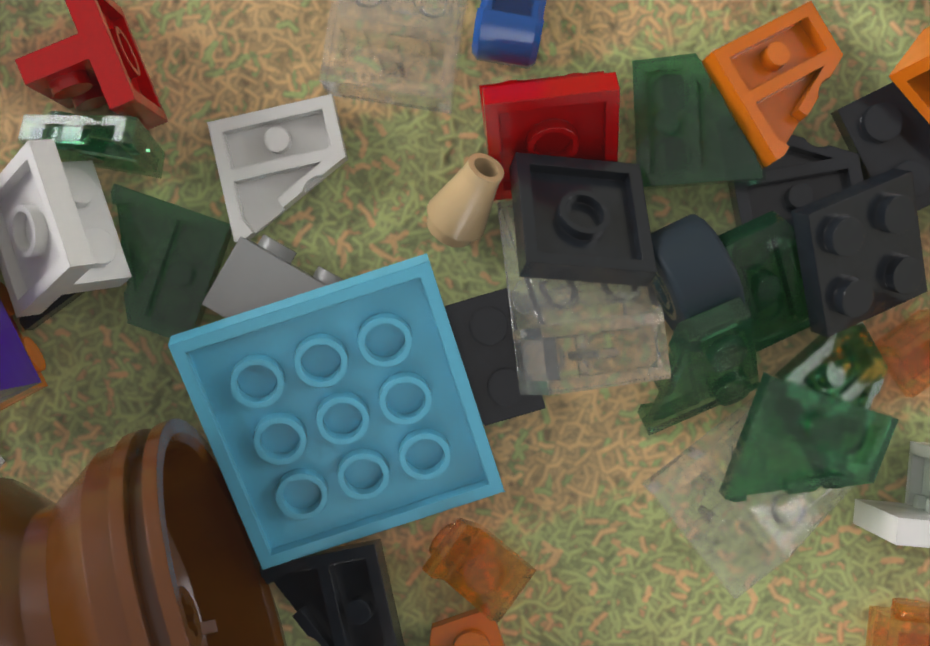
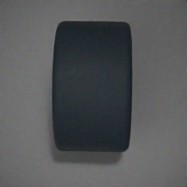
M690 214L651 233L657 273L648 285V288L664 320L677 336L684 341H693L743 315L745 297L737 270L722 241L704 219L696 214Z

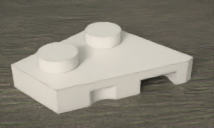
M332 94L207 122L235 243L238 242L240 236L251 240L348 160L335 99Z

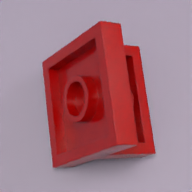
M65 0L78 34L15 59L26 86L68 109L74 107L76 111L83 112L108 104L111 111L144 131L168 122L122 8L114 0Z
M616 72L570 73L564 76L521 81L508 80L503 83L479 85L487 155L496 159L504 170V177L498 185L494 201L512 199L509 167L516 152L618 162L620 87Z

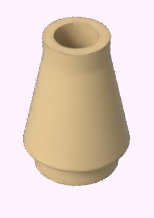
M483 153L472 154L458 173L428 202L427 226L430 233L438 241L451 247L461 248L483 236L498 185L504 177L503 167L496 159Z

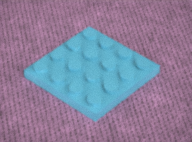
M427 253L170 337L168 347L263 570L505 492Z

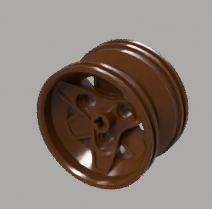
M179 418L170 419L157 424L152 429H141L125 435L117 445L98 452L57 503H54L24 483L14 479L0 478V646H287L281 619L270 586L261 577L260 562L214 453L203 436L188 422Z

